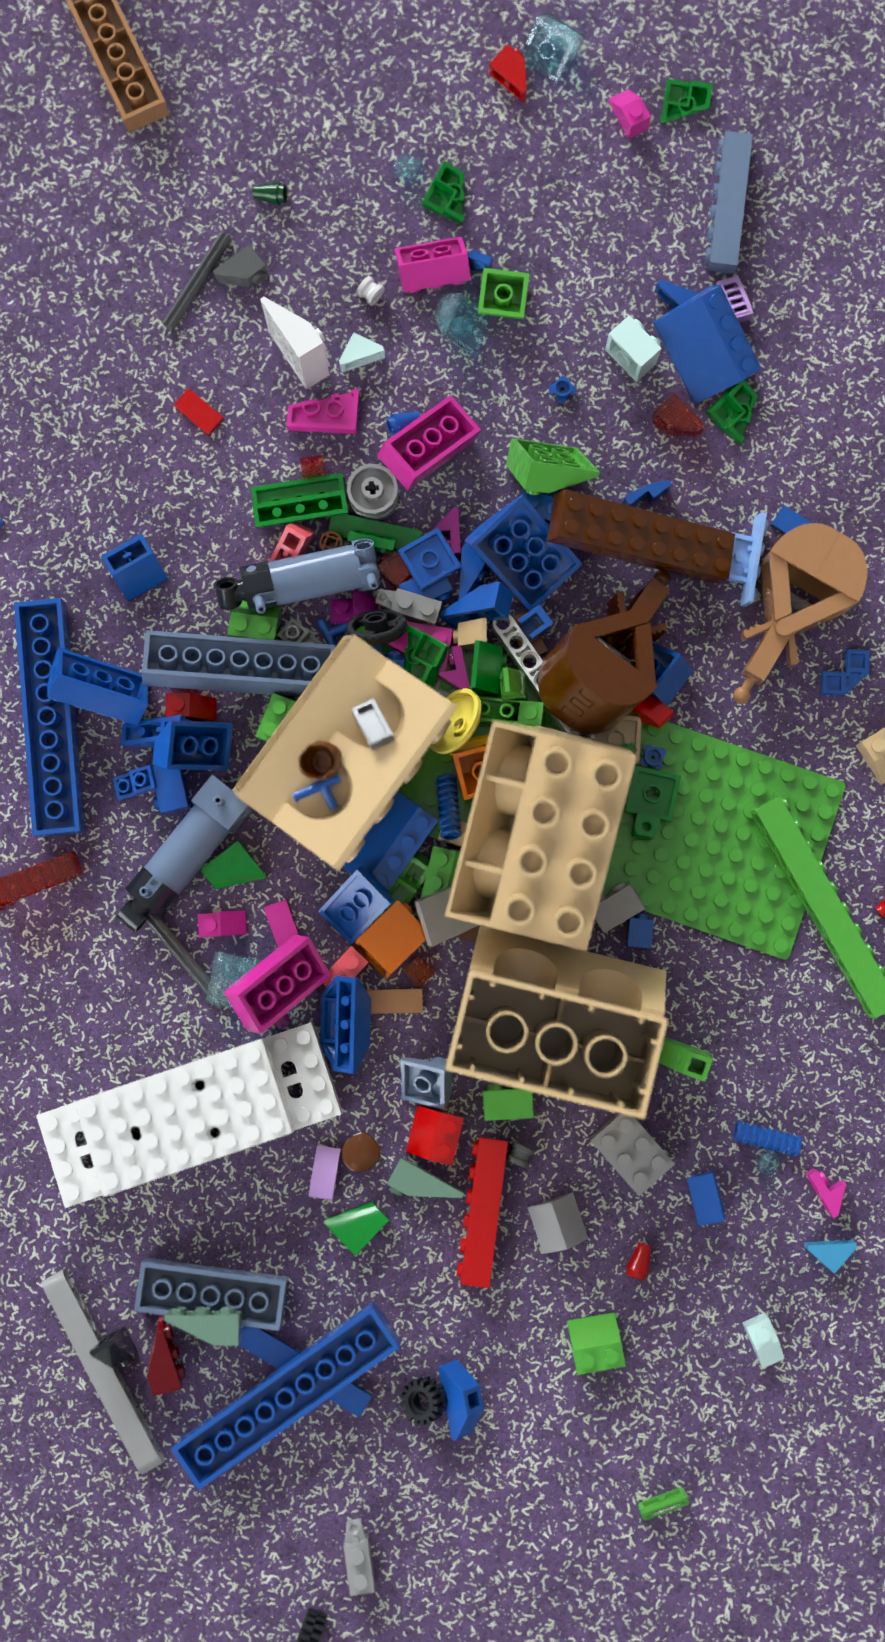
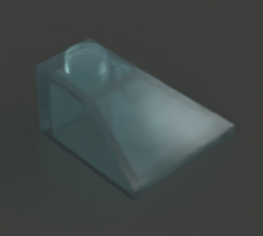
M461 293L442 294L434 315L442 336L470 356L476 357L490 315L478 314L479 306Z

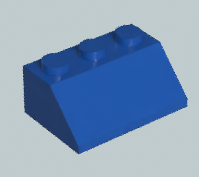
M169 720L154 741L152 765L165 769L228 770L233 723Z

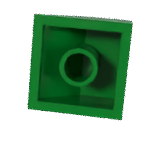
M475 640L470 690L474 691L478 696L498 698L499 691L501 692L499 676L501 668H506L507 655L502 654L503 647Z

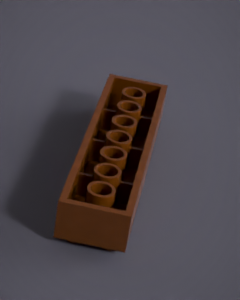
M565 489L554 495L547 542L710 583H719L729 579L735 533Z

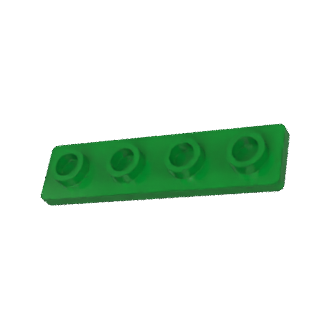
M349 514L331 516L328 532L333 531L343 538H348L347 541L371 539L374 542V547H376L375 551L389 553V550H399L422 537L423 534L421 530Z

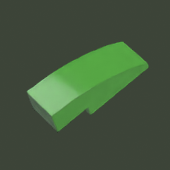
M503 668L499 676L501 699L528 701L525 674L516 669Z
M419 852L414 855L388 892L394 901L379 918L397 900L401 904L405 902L409 905L425 882L430 861Z

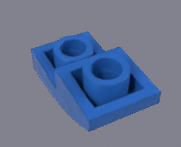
M152 765L129 771V773L112 778L117 800L120 801L157 788Z

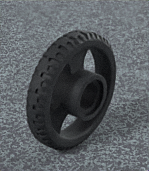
M376 609L363 612L353 617L346 625L347 635H356L369 646L391 643L403 636L407 630L405 616L400 612L390 609ZM359 627H365V632H356Z

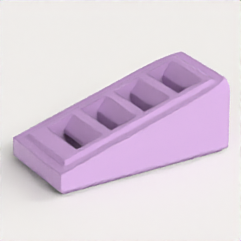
M739 276L717 281L716 285L722 286L729 303L736 300L741 301L731 305L733 311L743 307L742 311L734 312L739 323L751 320L754 313ZM735 283L736 287L727 290L724 289V286ZM738 292V295L732 296L729 298L727 296V294Z

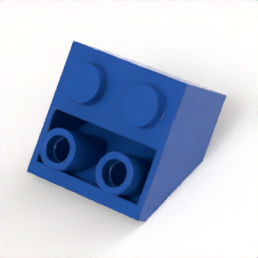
M142 533L101 556L128 602L169 580Z

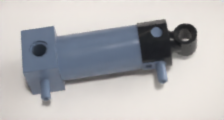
M214 775L210 776L191 800L195 803L192 809L145 867L141 868L125 888L133 896V900H129L121 908L116 918L134 933L146 923L150 912L155 913L161 918L179 898L180 893L230 832L235 834L254 810L240 800L229 787Z

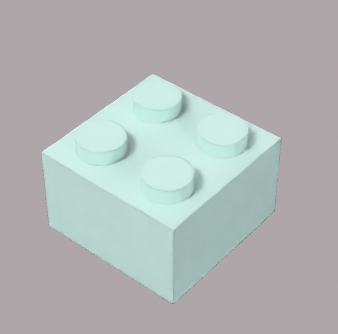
M630 315L609 333L605 348L612 358L636 382L657 364L662 349L659 341L654 336H649L644 331L642 323L637 319L634 320Z

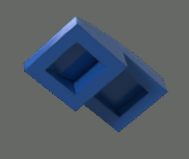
M666 480L645 485L624 497L622 504L633 507L645 497L652 504L670 490L672 483Z

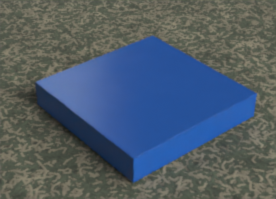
M439 528L432 530L398 550V554L421 592L462 569Z

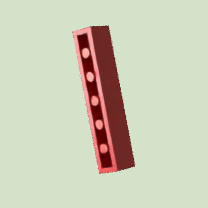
M479 1136L478 1142L473 1141L472 1156H476L475 1166L470 1165L469 1180H473L472 1190L467 1189L466 1204H470L469 1214H464L463 1228L467 1229L466 1238H461L459 1253H464L463 1263L458 1262L456 1277L461 1278V1285L490 1288L508 1141L505 1139Z

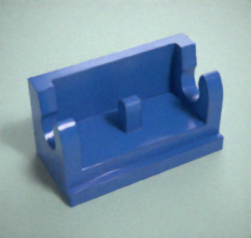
M711 1170L687 1177L698 1226L725 1221L726 1216L715 1171Z

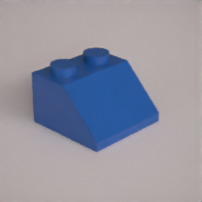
M652 642L655 680L658 686L650 695L668 706L694 669L681 654Z

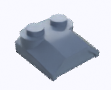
M401 1057V1099L445 1110L449 1104L452 1092V1072L446 1070L447 1060L441 1057H435L431 1061Z

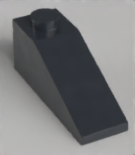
M125 1326L103 1337L89 1351L93 1358L111 1368L120 1365L121 1368L127 1366L134 1361L133 1357L138 1352Z

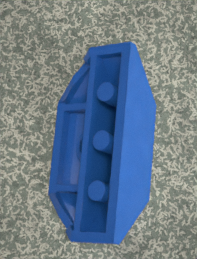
M335 976L331 984L321 995L320 1044L326 1057L331 1062L333 1071L349 1074L357 1072L370 1047L371 997L359 978Z

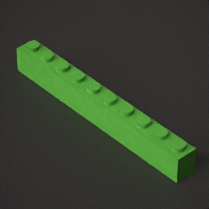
M780 796L775 797L750 811L868 1018L876 1019L885 1013V970L880 964L877 965L873 958L875 954L871 946L864 943L860 927L853 923L849 917L851 913L848 906L844 902L841 903L837 896L839 893L837 887L832 881L829 882L825 873L827 871L821 861H817L813 854L815 852L814 847L810 841L804 839L800 823L796 819L793 820L789 813L791 808L785 799H781Z

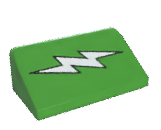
M680 1487L639 1502L638 1506L643 1520L646 1521L687 1506L689 1501L684 1488Z

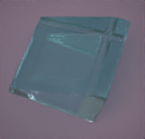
M402 152L393 165V174L414 182L423 161Z

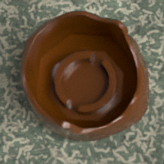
M317 741L309 744L299 756L300 771L311 780L327 781L334 778L339 772L341 751L330 742Z
M365 1132L355 1134L343 1146L342 1158L344 1164L354 1172L367 1171L379 1161L380 1147L369 1134Z

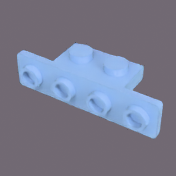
M764 512L754 517L751 536L735 533L728 581L743 584L740 606L743 607L752 604L757 596L755 585L756 579L759 578L761 572L759 560L765 547L762 541L763 535L768 528L767 513Z

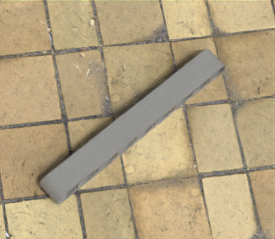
M62 1269L44 1279L42 1287L139 1473L143 1475L164 1463V1455L162 1451H158L160 1447L151 1430L147 1429L149 1426L139 1407L136 1408L138 1405L128 1386H125L126 1382L118 1367L111 1368L90 1355L89 1351L102 1339V1336L94 1321L91 1322L92 1317L83 1300H80L81 1296L72 1279L68 1278L70 1277L67 1270Z

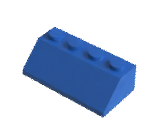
M58 647L48 680L47 698L57 702H64L80 709L93 711L102 716H109L125 723L138 725L148 706V686L143 685L142 674Z

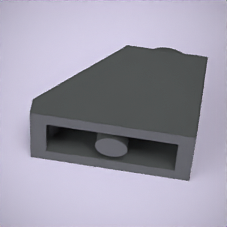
M249 244L213 270V274L218 283L251 287L254 284L262 283L268 271L265 263Z

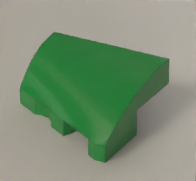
M667 78L660 123L664 124L709 109L713 84L692 80L686 82Z
M444 160L438 168L420 205L461 224L464 220V215H462L464 172Z
M743 380L729 387L707 410L706 414L738 444H741L745 439L743 436L747 423H750L751 409L755 406L758 395Z
M407 625L408 648H405L404 652L406 657L404 670L431 688L451 646L419 629Z
M238 840L200 869L216 889L264 880L267 877Z
M369 1202L336 1216L328 1217L323 1222L356 1256L390 1218L376 1204Z

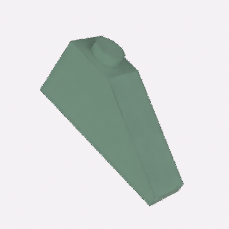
M402 1156L387 1182V1185L391 1186L389 1190L401 1197L403 1194L407 1196L462 1198L464 1195V1191Z

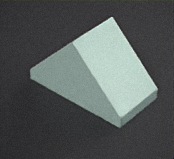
M353 332L339 360L341 372L384 359L385 352L383 346Z

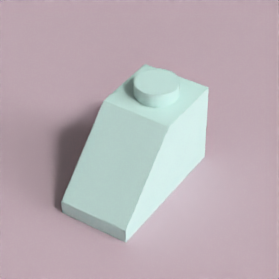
M765 1313L742 1322L762 1368L785 1359L778 1337L769 1317Z

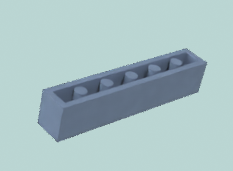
M725 131L723 140L719 139L717 154H721L720 161H716L714 175L718 176V182L713 184L712 197H716L715 205L711 204L709 219H713V225L708 227L707 241H711L710 248H706L704 262L708 263L707 271L735 274L737 269L753 134Z

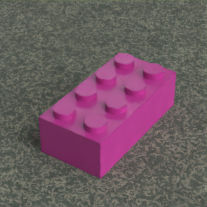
M450 395L386 440L377 456L408 491L473 444L481 429Z
M293 935L225 990L224 994L246 1030L262 1034L331 977V974L311 939L305 936Z

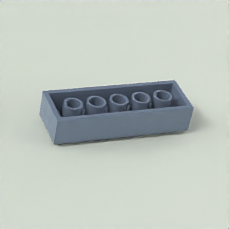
M146 1257L141 1262L134 1311L165 1315L168 1311H171L172 1307H186V1311H196L197 1307H210L211 1311H220L221 1307H235V1311H242L241 1326L280 1331L283 1323L289 1277Z

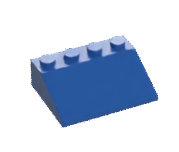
M721 285L709 286L652 322L694 404L743 381L762 369Z
M520 495L482 523L464 540L505 587L513 592V596L528 611L541 604L582 565L581 561L568 547L547 542L548 523L523 495Z
M398 790L392 797L394 802L387 814L379 823L374 822L363 837L365 842L361 850L350 863L345 862L342 866L351 875L362 866L387 893L439 822L438 818Z

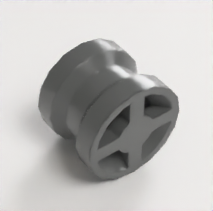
M513 1141V1149L511 1153L507 1154L506 1159L527 1169L529 1166L528 1160L534 1155L535 1150Z

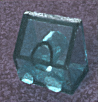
M545 12L536 18L522 51L525 64L558 83L575 57L584 34Z
M216 952L205 1003L232 1007L224 991L262 960Z

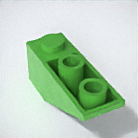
M479 697L481 700V717L479 722L492 724L494 720L545 727L547 708L543 702Z
M664 1036L658 1063L681 1074L705 1082L713 1061L712 1053Z

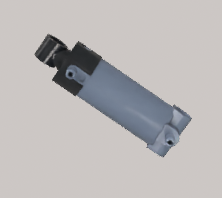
M366 538L351 541L352 545L271 562L265 561L241 566L239 569L242 579L237 581L233 577H224L215 582L214 588L218 605L221 609L232 610L239 607L242 601L247 602L249 613L256 611L264 613L266 609L275 608L279 605L359 588L361 592L376 589L380 585V573L376 563L374 542Z

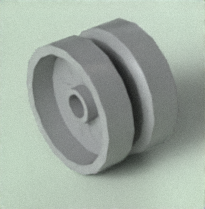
M371 463L356 469L351 474L347 483V495L351 509L358 517L376 521L389 517L395 511L399 499L398 484L393 473L380 464Z

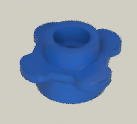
M561 376L554 384L549 386V393L554 394L557 397V401L562 404L566 402L570 395L576 393V387L572 386L567 377Z
M650 744L643 747L644 755L640 760L641 766H650L655 770L662 769V760L666 755L665 749L662 747H652Z

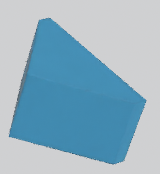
M853 1240L804 1242V1248L835 1274L856 1250L857 1243Z

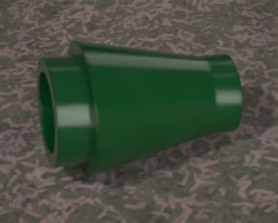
M274 182L253 186L252 193L254 199L279 206L281 203L285 204L287 202L288 189L286 184Z

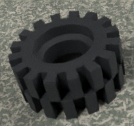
M422 1376L403 1387L402 1390L404 1392L400 1394V1398L404 1399V1401L400 1402V1406H405V1410L402 1412L404 1415L409 1414L407 1417L409 1421L414 1419L413 1424H420L421 1426L429 1424L443 1415L442 1413L446 1411L447 1407L443 1405L447 1404V1399H443V1396L447 1394L446 1391L441 1392L440 1389L443 1387L441 1383L436 1385L437 1379H430V1376ZM419 1392H423L429 1400L428 1410L420 1405L418 1400Z
M309 1607L296 1642H319L328 1614Z

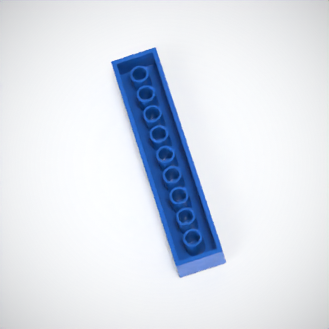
M62 598L14 602L32 836L46 838L85 834L76 709L73 705L47 698L48 680L58 647L71 651L67 604Z
M373 1301L174 1443L171 1451L199 1491L398 1350L402 1341Z

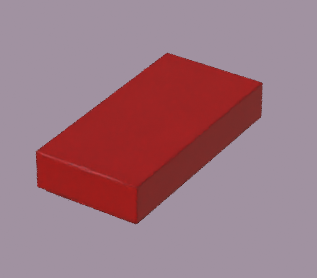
M189 388L174 404V407L208 436L224 420L218 412Z

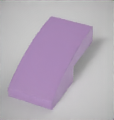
M317 1145L309 1197L333 1200L341 1149Z

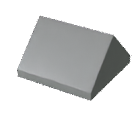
M573 1192L528 1207L543 1254L567 1250L588 1239Z

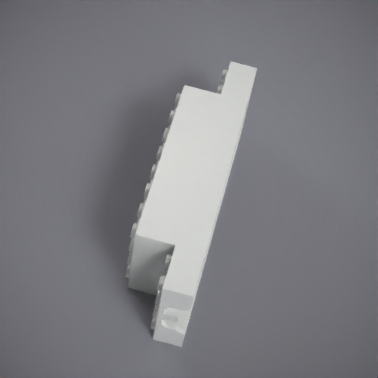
M314 1022L81 1099L36 1116L64 1207L67 1208L291 1134L297 1129L341 1115L343 1111ZM286 1061H291L294 1063L297 1073L284 1077L281 1070L282 1064ZM197 1081L204 1082L205 1087L203 1090L196 1089L195 1084ZM300 1082L303 1094L300 1098H292L287 1087ZM133 1126L139 1127L142 1135L140 1140L133 1138L131 1133ZM212 1128L219 1129L220 1134L218 1137L211 1136L210 1131ZM79 1131H83L87 1144L78 1147L75 1136ZM90 1154L94 1167L86 1168L83 1165L81 1156Z

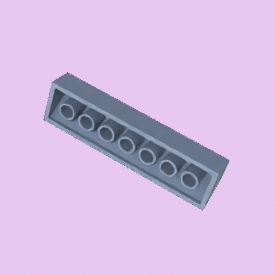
M146 630L142 683L144 686L272 695L274 693L280 696L300 697L335 649V645Z

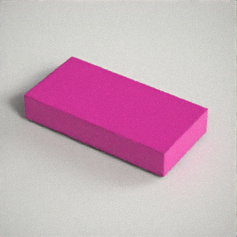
M286 899L264 907L278 948L293 935H299Z

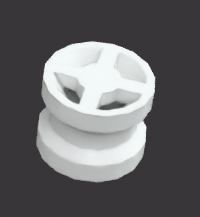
M367 276L359 285L356 295L360 298L364 297L367 304L373 306L382 296L385 288L381 284L377 285L371 276Z

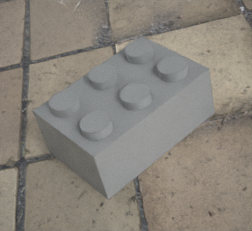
M617 1113L589 1138L638 1196L644 1193L675 1165L633 1116Z

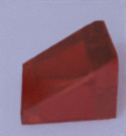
M322 455L300 458L303 479L326 475Z
M421 955L403 970L404 974L418 988L424 985L436 973Z

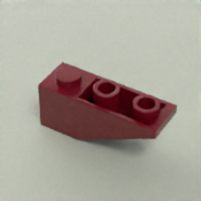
M164 1315L159 1316L148 1360L147 1379L153 1396L181 1390L182 1380L186 1378L184 1364H180L178 1360L180 1358L178 1345L172 1342L173 1331L171 1324L167 1325L166 1321H164Z

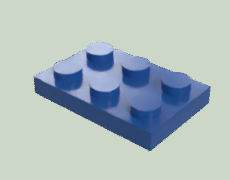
M360 866L318 912L352 945L389 907L394 899Z

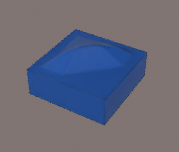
M470 250L468 255L469 267L483 271V268L491 269V256Z

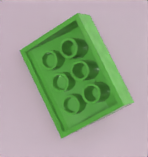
M511 438L506 466L529 494L540 495V492L550 493L599 477L600 471L578 448Z

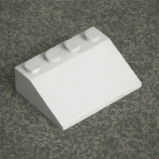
M266 297L261 298L260 301L269 333L306 390L329 376L328 367L330 363L327 360L329 357L325 351L327 347L321 331L318 328L315 330L310 322Z

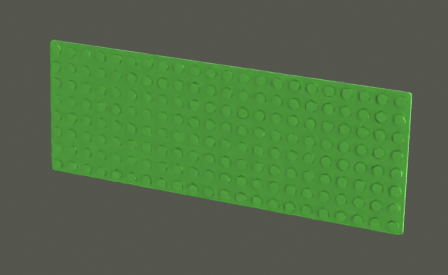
M359 627L356 632H365V627ZM384 644L382 653L396 650ZM450 647V650H449V654H452V648H451V647ZM462 651L469 687L471 688L474 655ZM449 658L446 672L455 670V668H450ZM437 674V677H436V679H435V681H434V683H433V685H432V687H431V689H433V690H434V686H435L436 680H437V678H438V674ZM441 680L439 690L451 694L453 687ZM526 680L528 701L541 702ZM499 691L498 699H501V692H500V691ZM547 710L545 727L562 731ZM630 712V713L627 715V716H639V717H640V715L635 714V713H632V712ZM479 722L471 738L490 733L492 724ZM666 722L660 729L642 723L640 760L643 758V747L650 744L652 747H662L665 749L666 755L662 760L663 767L658 771L681 776L671 823L660 821L658 832L652 840L635 838L632 834L635 815L624 812L627 801L626 796L602 893L605 896L612 892L611 888L621 881L627 883L630 881L645 905L643 910L645 912L783 960L788 959L805 907L750 811L775 797L780 796L781 799H785L791 808L789 813L793 820L796 819L803 829L801 833L804 839L810 841L814 847L815 852L813 854L817 861H821L845 790V783ZM428 747L420 758L423 762L416 774L407 784L402 783L398 791L440 819L439 803L437 800L438 790L436 787L438 783H436V778L441 774L447 773L457 776L452 755L449 753L439 754ZM640 761L639 764H635L636 766L643 767L641 766ZM457 777L460 821L468 823L474 798L464 800ZM655 788L646 791V795L649 796L650 800L659 797V794L655 792ZM439 822L429 837L438 839L441 825ZM642 825L644 831H649L647 826Z

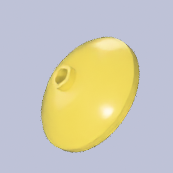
M463 688V690H456L446 697L457 708L449 718L451 724L445 734L436 744H430L429 747L439 754L453 752L462 747L474 734L481 717V700L474 691Z

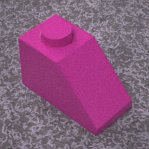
M626 90L608 99L628 139L649 129L651 115L640 96L630 90Z

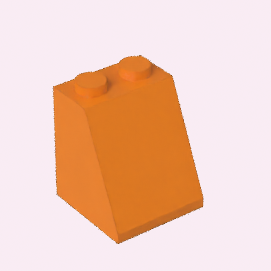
M398 900L356 940L354 945L386 980L426 941L421 921H418L412 915L413 910L407 903L403 902L401 904Z

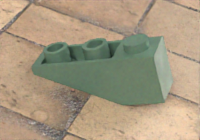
M172 1307L171 1311L164 1315V1321L213 1346H239L241 1342L242 1311H235V1307H221L220 1311H211L210 1307H197L196 1311H186V1307Z

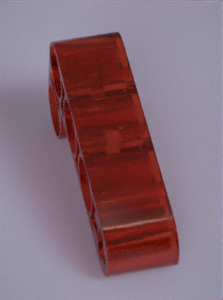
M72 851L0 878V910H3L6 905H14L17 900L83 875L84 871L76 852Z

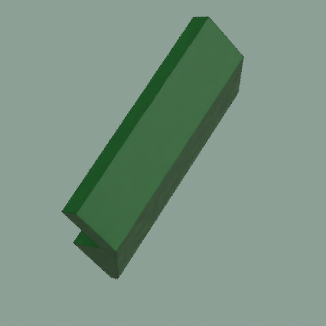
M342 473L251 487L256 528L348 514Z

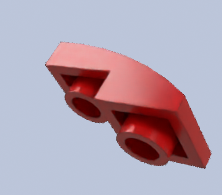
M651 695L631 711L640 715L642 723L659 729L674 716V712Z

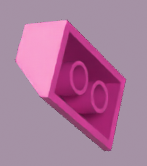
M462 237L394 249L403 292L416 293L425 288L438 289L443 285H461L465 281L471 280L468 254Z

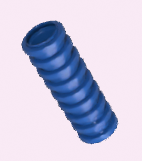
M448 773L441 774L436 778V783H438L436 785L438 790V809L440 810L439 823L441 824L440 836L445 840H454L462 835L460 831V811L458 810L459 803H457L459 801L457 796L458 785L456 783L457 776Z
M740 1120L734 1128L733 1139L735 1142L741 1140L743 1144L748 1142L751 1146L756 1144V1147L760 1148L763 1146V1149L766 1150L770 1148L771 1151L778 1150L779 1153L784 1151L786 1155L792 1153L794 1157H797L801 1151L802 1139L799 1135L794 1137V1134L779 1133V1130L773 1132L771 1128L765 1130L763 1126L757 1128L755 1124L750 1126V1123L746 1122L743 1124Z

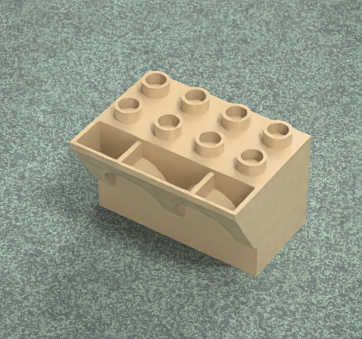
M356 635L343 636L232 790L240 800L339 871L345 862L350 863L361 850L365 842L363 837L373 823H379L387 814L394 802L392 797L401 784H407L416 774L423 762L420 758L430 744H436L445 734L451 724L449 718L457 706L388 660ZM373 698L395 738L394 741L375 750L370 748L351 710ZM317 741L330 742L341 751V765L338 772L341 782L330 787L339 807L333 810H329L321 791L302 798L298 802H295L292 793H297L318 782L305 777L299 768L300 754L309 744Z
M493 720L445 916L587 951L637 756L624 746L538 725L529 726Z
M480 925L447 1059L446 1070L645 1119L668 1019L664 1017L666 971Z

